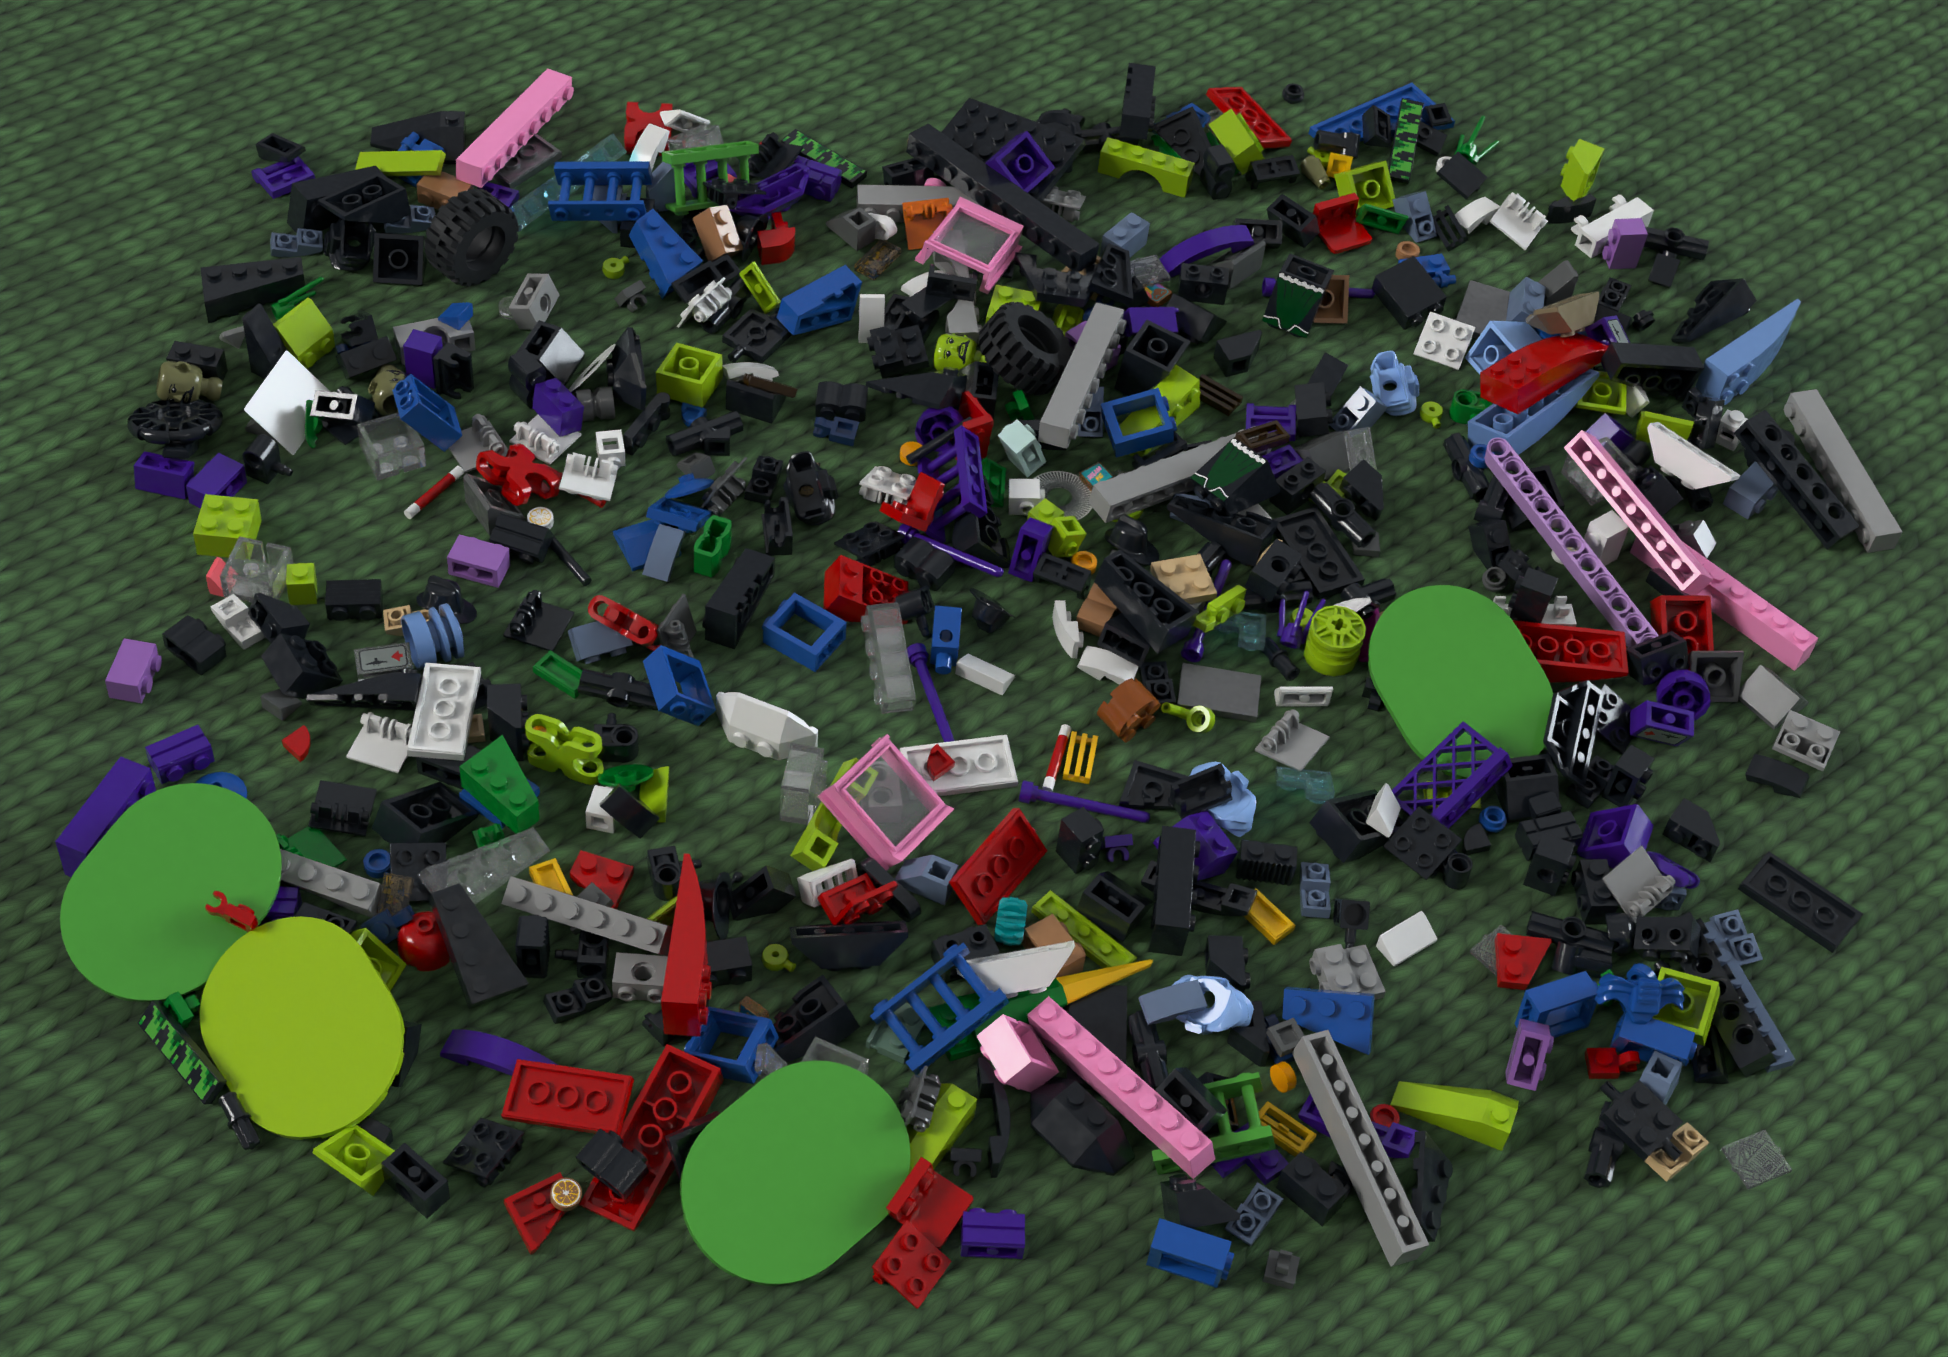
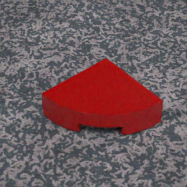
M303 725L282 740V745L300 762L307 757L311 739L308 729Z
M938 743L931 749L927 761L928 774L933 781L955 766V761Z

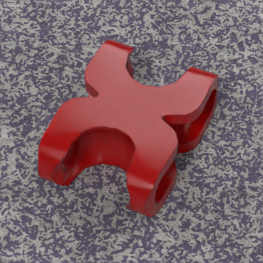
M627 102V121L624 132L625 154L632 155L640 136L649 123L670 131L664 151H671L672 128L664 125L660 112L672 110V104L661 103L658 111L647 113L639 109L638 102Z
M523 444L510 445L506 457L499 455L493 450L480 452L477 456L476 468L478 472L489 483L503 486L501 490L502 495L515 506L527 504L531 492L544 499L556 497L560 491V480L557 475L547 466L534 463L535 455ZM543 480H546L548 482L550 488L543 482Z
M597 595L590 601L588 613L595 620L653 651L660 646L653 644L658 635L657 629L659 625L605 596ZM601 603H606L609 606L605 610L604 615L600 616L597 608Z

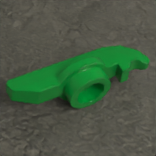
M1156 134L1151 136L1154 145L1159 146V152L1182 159L1162 137Z
M306 400L305 437L309 446L315 448V441L318 440L316 434L321 431L323 423L320 419L310 415L313 401Z

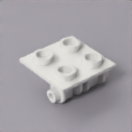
M1512 192L1489 222L1522 249L1526 250L1548 220L1538 210L1532 213L1535 209L1534 206L1528 210L1527 207L1530 203L1527 202L1523 205L1526 200L1518 193Z
M724 277L717 283L712 281L704 289L705 293L701 296L697 294L688 303L689 306L680 314L682 320L677 325L678 328L693 315L697 322H705L731 299L732 291L722 285L725 280Z
M1430 312L1413 355L1459 370L1466 350L1471 343L1475 327Z
M537 415L528 424L526 422H517L514 426L516 435L509 442L513 445L523 444L536 458L550 465L581 436V433L577 431L559 437Z
M573 452V455L568 454L559 489L570 494H581L596 500L610 501L618 465H614L612 461L601 459L600 467L597 468L599 458H596L595 465L592 467L589 466L591 456H588L587 465H584L586 455Z
M875 466L860 481L859 485L862 486L859 494L863 495L864 499L873 502L877 501V503L881 504L886 493V503L893 504V501H897L907 505L916 479L909 474L901 475L892 472L890 468L885 466Z
M373 712L363 713L360 723L364 725L346 758L399 773L408 757L407 747L412 724H403L397 722L396 719L390 721L389 717L386 716L382 719L380 716L374 715Z

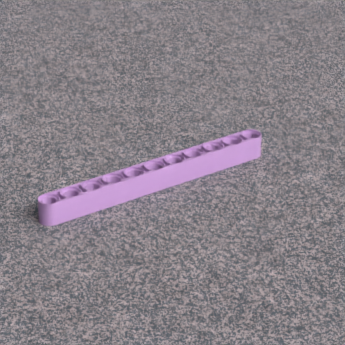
M1503 438L1491 439L1487 445L1484 457L1486 465L1615 631L1625 632L1626 646L1629 648L1658 637L1657 632L1512 446ZM1497 451L1502 455H1495L1492 452ZM1512 470L1515 471L1517 474H1510L1507 471ZM1527 489L1530 490L1532 493H1524L1522 490ZM1542 508L1547 512L1541 513L1537 511V509ZM1551 528H1559L1562 532H1555ZM1567 547H1573L1577 551L1571 552L1567 549ZM1582 567H1589L1592 571H1585ZM1603 586L1608 591H1601L1597 587ZM1612 606H1619L1623 611H1617ZM1628 626H1635L1639 631H1632Z

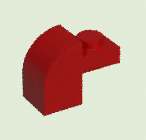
M781 212L771 213V230L757 231V251L761 265L784 262L794 253L795 227H788V222L783 221Z

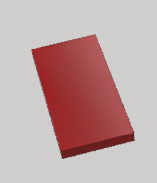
M1242 87L1208 89L1206 96L1223 114L1232 109L1236 115L1239 113L1242 115L1263 148L1290 147L1293 140Z
M1013 808L952 877L949 884L977 925H984L998 910L999 901L1002 897L1008 898L1048 850L1020 808Z
M517 1059L501 1117L509 1121L594 1134L599 1129L606 1133L612 1130L620 1136L634 1078L629 1075Z

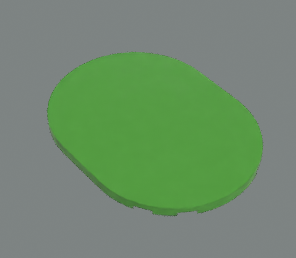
M1434 585L1410 591L1396 599L1385 609L1370 637L1368 653L1369 672L1381 700L1404 739L1419 758L1423 760L1463 721L1498 749L1501 747L1505 750L1510 758L1540 754L1544 748L1543 739L1553 697L1552 688L1546 674L1519 629L1501 607L1489 598L1470 589L1451 585ZM1464 732L1457 739V746L1471 744V736ZM1476 750V761L1487 760L1492 753L1489 750ZM1471 751L1457 752V763L1471 761ZM1442 753L1437 758V764L1452 763V753ZM1471 768L1457 769V779H1467L1471 775ZM1441 770L1445 775L1452 777V770Z
M187 783L165 787L135 802L118 818L83 860L66 887L61 904L60 928L66 951L78 971L101 991L131 1002H151L152 1000L165 1002L169 995L177 991L183 996L204 987L221 956L238 939L248 933L226 922L224 918L210 915L206 911V904L212 907H218L221 904L219 899L214 898L213 892L220 891L224 893L228 904L230 903L235 906L243 904L251 908L257 918V927L268 914L280 888L282 856L279 842L270 822L253 803L238 793L223 787L204 783Z
M803 1061L790 1064L770 1073L714 1118L698 1135L689 1150L681 1174L680 1195L684 1213L683 1217L696 1245L718 1268L733 1277L736 1276L754 1284L777 1286L798 1283L824 1271L889 1214L886 1207L909 1174V1136L903 1117H901L896 1104L889 1094L873 1079L850 1066L836 1062Z

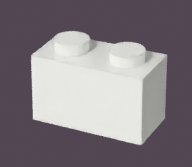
M1613 510L1589 523L1584 540L1604 566L1617 560L1629 526Z

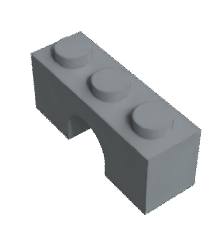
M438 318L393 327L395 347L402 365H405L403 345L413 329L441 336L443 345L451 343L466 351L475 350L474 331L469 320L460 330L438 321Z

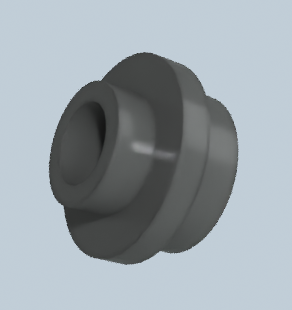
M1491 567L1482 576L1483 586L1492 592L1501 591L1508 584V575L1500 567ZM1494 578H1497V579L1500 580L1499 582H1496V583L1491 582V580L1494 579Z

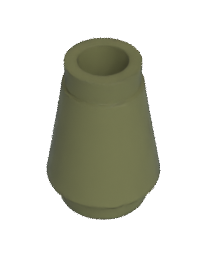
M1311 155L1301 162V173L1320 190L1325 189L1331 181L1319 158Z

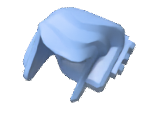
M1394 351L1378 353L1370 368V379L1374 395L1388 407L1385 412L1390 415L1401 416L1415 411L1416 397L1419 396L1417 375L1414 374L1410 365L1404 366L1402 363L1399 364ZM1387 383H1393L1397 388L1387 391L1383 386Z
M1215 761L1198 765L1192 769L1189 776L1218 765L1220 762ZM1223 765L1226 782L1231 781L1232 800L1207 811L1219 827L1226 829L1237 837H1241L1252 828L1256 809V797L1247 789L1249 780L1239 771L1231 773Z
M1185 975L1173 984L1198 980L1203 995L1211 991L1215 996V1003L1212 1007L1176 1017V1019L1185 1023L1186 1030L1208 1035L1212 1032L1227 1030L1230 1027H1246L1250 1024L1254 1010L1251 1001L1241 991L1235 989L1226 978Z

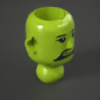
M943 334L938 338L933 362L937 371H942L944 367L960 370L975 361L986 362L985 356L981 354V351L977 350L976 342L968 338L967 335L963 337L955 334Z

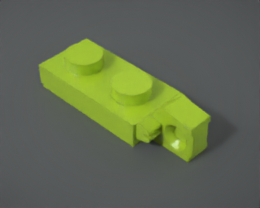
M1236 585L1209 602L1207 609L1197 615L1193 626L1206 633L1213 630L1218 624H1223L1234 614L1240 613L1245 606L1244 597L1247 589Z

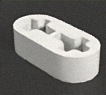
M868 213L876 220L875 239L888 240L897 233V226L890 217Z

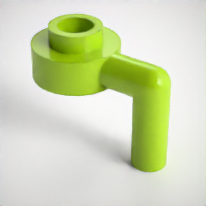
M1168 702L1163 703L1161 706L1162 712L1185 719L1189 729L1194 732L1207 733L1215 724V715L1210 708L1198 705L1189 710ZM1203 716H1205V722L1202 725L1201 719Z

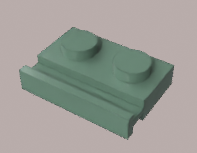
M905 1003L894 1014L917 1042L926 1025L912 1006ZM885 1020L875 1025L866 1040V1048H874L878 1050L877 1053L902 1064L906 1062L910 1054Z

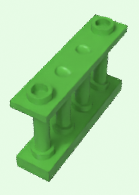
M747 140L662 152V161L674 168L676 202L665 204L666 209L674 212L675 215H687L691 210L719 206V204L707 198V186L703 184V182H706L705 164H707V160L715 159L718 165V178L725 179L728 182L727 161H729V157H736L739 159L740 179L748 180V183H750L748 159L751 158V154H759V144ZM693 162L696 165L698 199L686 201L683 167L686 166V163Z
M1259 1072L1242 1073L1234 1078L1203 1084L1226 1109V1099L1243 1096L1249 1123L1248 1130L1234 1133L1231 1130L1228 1111L1218 1120L1220 1135L1209 1138L1213 1143L1215 1160L1212 1163L1276 1149L1271 1126L1261 1125L1254 1093L1263 1091ZM1161 1149L1152 1151L1158 1175L1183 1170Z

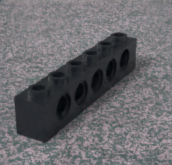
M1766 410L1746 420L1734 432V435L1827 550L1845 539L1859 527V524Z
M1689 911L1680 917H1693V915ZM1698 918L1696 922L1701 926L1698 959H1688L1687 962L1679 963L1685 973L1717 981L1720 988H1726L1725 993L1719 996L1712 1021L1739 1069L1747 1078L1777 1062L1772 1053L1777 1049L1768 1034L1762 1036L1758 1029L1763 1026L1755 1011L1748 1012L1744 1005L1749 1002L1741 987L1735 989L1731 982L1736 979L1728 964L1721 965L1718 957L1722 956L1714 940L1708 942L1705 934L1709 933L1702 919ZM1713 965L1709 972L1701 973L1704 966ZM1734 1011L1740 1012L1735 1020H1728L1730 1013ZM1753 1035V1040L1750 1043L1741 1044L1745 1036Z

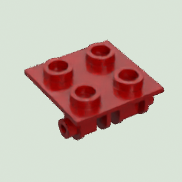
M906 1220L872 1266L874 1269L872 1278L878 1284H883L884 1281L888 1282L918 1309L952 1261Z

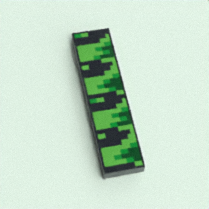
M1404 98L1400 101L1388 166L1391 181L1409 184L1424 105L1422 102Z
M797 129L781 140L782 143L803 146L804 148L798 156L842 170L841 182L850 188H854L867 177L865 169Z
M152 1000L138 1021V1025L204 1105L212 1104L227 1080L160 1000Z

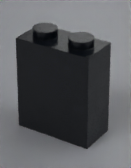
M1415 256L1375 275L1372 286L1374 293L1403 330L1411 326L1416 327L1428 318L1430 312L1440 314L1444 309L1447 298Z

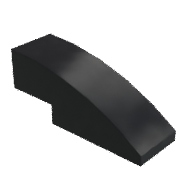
M727 253L713 262L710 260L672 282L671 286L682 301L687 304L697 294L701 296L705 293L704 289L712 281L717 283L724 277L725 280L722 285L724 287L731 285L740 276L739 273L741 271Z

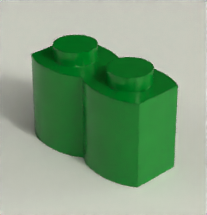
M713 515L706 521L704 534L696 540L694 545L695 573L712 578L719 572L722 558L728 554L731 548V520Z

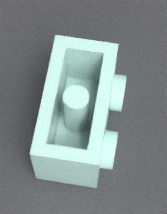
M1016 419L1012 424L1005 426L1002 432L998 434V437L1009 460L1028 478L1046 463V460L1041 451L1042 447L1035 437L1036 433L1028 424L1024 426Z

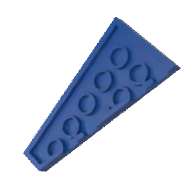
M1409 83L1311 126L1309 135L1314 138L1318 130L1334 133L1350 132L1361 135L1360 141H1364L1362 115L1374 105L1390 115L1391 137H1393L1402 98L1424 103L1423 109L1425 106L1435 105L1436 103L1413 83ZM1421 117V122H1423V123L1429 125V124H1428L1425 120H1423L1422 117ZM1451 118L1453 121L1451 124L1434 126L1433 128L1437 130L1453 128L1455 120Z

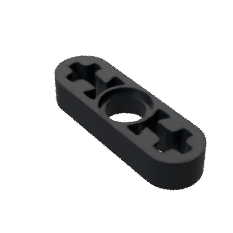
M867 857L856 865L858 876L867 873L876 889L892 881L897 882L898 887L892 892L894 896L885 903L902 920L910 922L921 914V907L918 901L873 858Z

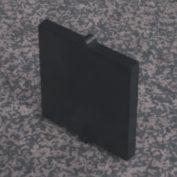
M1459 152L1450 160L1447 159L1444 162V166L1436 173L1465 199L1474 191L1477 192L1480 189V185L1488 178Z

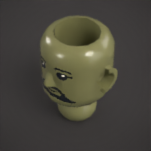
M166 361L159 370L157 396L166 402L180 403V401H183V404L198 400L199 396L206 397L210 401H217L220 399L222 380L218 377L202 378V370L196 365L182 361Z
M391 364L379 367L376 377L369 385L368 392L372 394L377 411L385 417L394 419L400 418L392 390L399 381L407 377V374Z

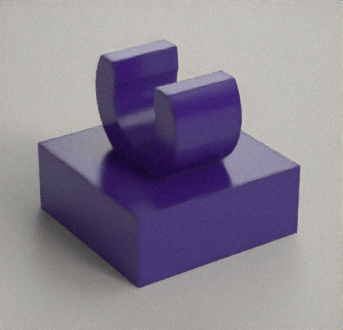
M1132 834L1104 836L1102 838L1100 850L1108 849L1106 852L1108 862L1114 861L1113 853L1116 850L1121 852L1122 861L1129 859V852L1125 847L1133 845Z

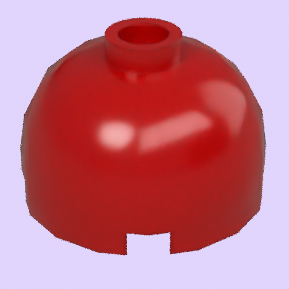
M426 911L412 915L413 919L401 925L398 933L397 944L400 958L407 966L410 964L423 972L434 971L445 966L450 961V957L434 913Z

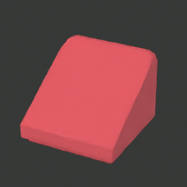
M219 557L214 560L206 575L210 594L227 598L238 581L236 574Z

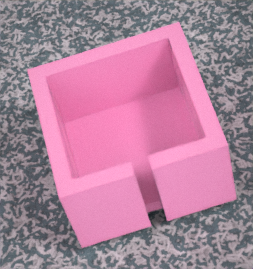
M1003 1014L977 1035L982 1045L980 1047L982 1054L993 1063L996 1068L994 1074L1004 1085L1008 1084L1018 1090L1022 1089L1031 1093L1059 1072L1033 1027L1027 1023L1017 1021Z

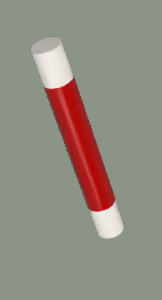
M456 466L404 511V515L408 519L413 518L464 474V470L460 466Z
M1064 724L1060 728L1042 790L1053 791L1071 732L1069 725Z

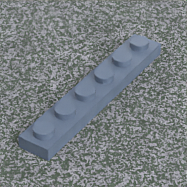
M1714 921L1704 923L1709 933L1705 934L1708 942L1714 940L1722 956L1718 957L1721 965L1728 964L1736 978L1731 981L1735 989L1741 987L1749 1000L1748 1003L1744 1004L1748 1012L1755 1011L1763 1026L1758 1028L1762 1036L1768 1034L1777 1049L1772 1052L1777 1062L1765 1067L1766 1072L1792 1066L1796 1059ZM1713 965L1705 966L1708 972L1712 969ZM1720 988V993L1723 995L1726 988ZM1739 1011L1732 1012L1735 1019L1740 1014ZM1753 1035L1746 1036L1750 1043L1753 1040Z

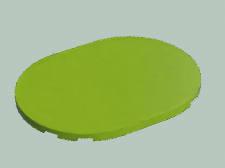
M300 916L277 919L256 927L238 939L221 956L208 977L203 990L200 1005V1028L208 1053L219 1072L227 1080L226 1084L229 1090L237 1093V1097L245 1112L251 1114L252 1117L250 1119L269 1132L296 1140L317 1137L326 1138L336 1135L345 1128L355 1126L369 1116L385 1099L395 1076L399 1074L404 1057L403 1045L405 1034L400 1009L361 945L349 933L331 922Z

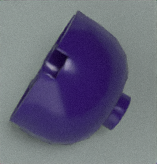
M929 407L917 421L915 429L917 442L925 445L963 421L964 418L953 407L943 409ZM955 438L934 450L939 452L937 456L942 455L955 446Z
M1687 669L1675 670L1664 676L1658 684L1656 702L1693 711L1694 720H1697L1710 707V691L1705 680L1699 674Z

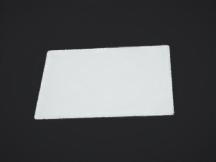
M285 351L248 402L244 411L287 451L294 455L306 438V400L313 401L315 390L331 391L292 354Z

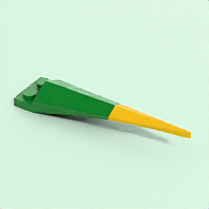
M1149 959L1056 977L1051 985L1046 987L1047 990L1040 993L1030 994L1029 990L1018 992L1017 996L1008 998L1010 1003L947 1051L946 1055L949 1061H953L981 1052L980 1047L982 1045L977 1035L1003 1014L1017 1021L1029 1024L1027 1014L1048 996L1062 1008L1101 988L1151 967L1153 960ZM977 993L957 997L966 1009L970 1008L972 1010L980 1004V997ZM947 1003L929 1007L930 1012L942 1027L946 1026L948 1029L957 1022L955 1019L957 1016Z

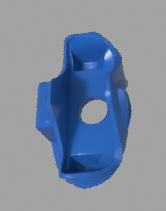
M1608 973L1600 978V985L1597 988V994L1594 999L1600 1005L1609 1000H1618L1623 1011L1627 1010L1633 1023L1647 1024L1666 1004L1672 1003L1677 1005L1680 1010H1684L1683 1002L1685 999L1683 991L1685 988L1675 978H1666L1661 981L1655 978L1641 977L1638 980H1626Z

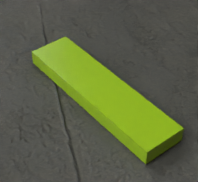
M442 150L360 152L355 170L377 166L385 176L441 175L446 154Z
M1051 890L1032 906L1031 913L1040 920L1053 914L1059 922H1063L1072 939L1080 943L1085 950L1086 956L1100 967L1108 968L1136 962L1137 957Z

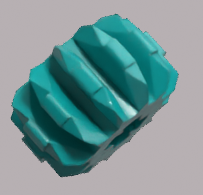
M1002 897L999 901L994 934L996 942L1009 946L1022 943L1028 906L1025 900L1015 897Z

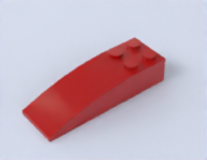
M1575 333V335L1560 337L1558 335L1531 343L1480 372V397L1519 414L1601 363V358L1608 345L1580 333Z
M1513 620L1549 682L1590 681L1628 675L1625 632Z
M684 853L661 1007L664 1034L700 1036L701 1026L707 1025L708 1007H706L707 1000L711 999L712 982H710L711 966L708 965L704 908L698 877L690 854Z
M666 1044L625 1119L620 1133V1137L624 1141L623 1147L630 1152L636 1149L647 1158L648 1161L645 1164L648 1166L649 1173L626 1200L619 1197L594 1177L579 1205L635 1232L675 1170L665 1136L690 1126L689 1122L706 1115L724 1081L721 1068Z

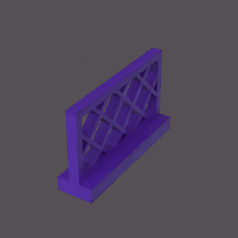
M1463 721L1394 787L1392 792L1401 810L1409 817L1418 806L1433 805V812L1430 815L1449 829L1513 765L1509 754L1501 747L1498 749ZM1464 732L1471 736V744L1457 746V739ZM1476 750H1489L1492 753L1487 760L1476 761ZM1471 751L1470 762L1457 763V752ZM1442 753H1452V763L1437 764V758ZM1471 768V775L1467 779L1457 780V769ZM1452 770V780L1437 781V771ZM1433 771V782L1418 783V776L1422 772ZM1452 787V794L1447 798H1437V788ZM1433 788V799L1418 800V789ZM1404 790H1414V800L1401 801L1398 796Z

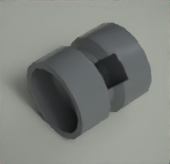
M611 386L598 387L595 392H592L589 388L575 390V397L584 406L582 422L594 421L595 417H599L600 420L615 419Z

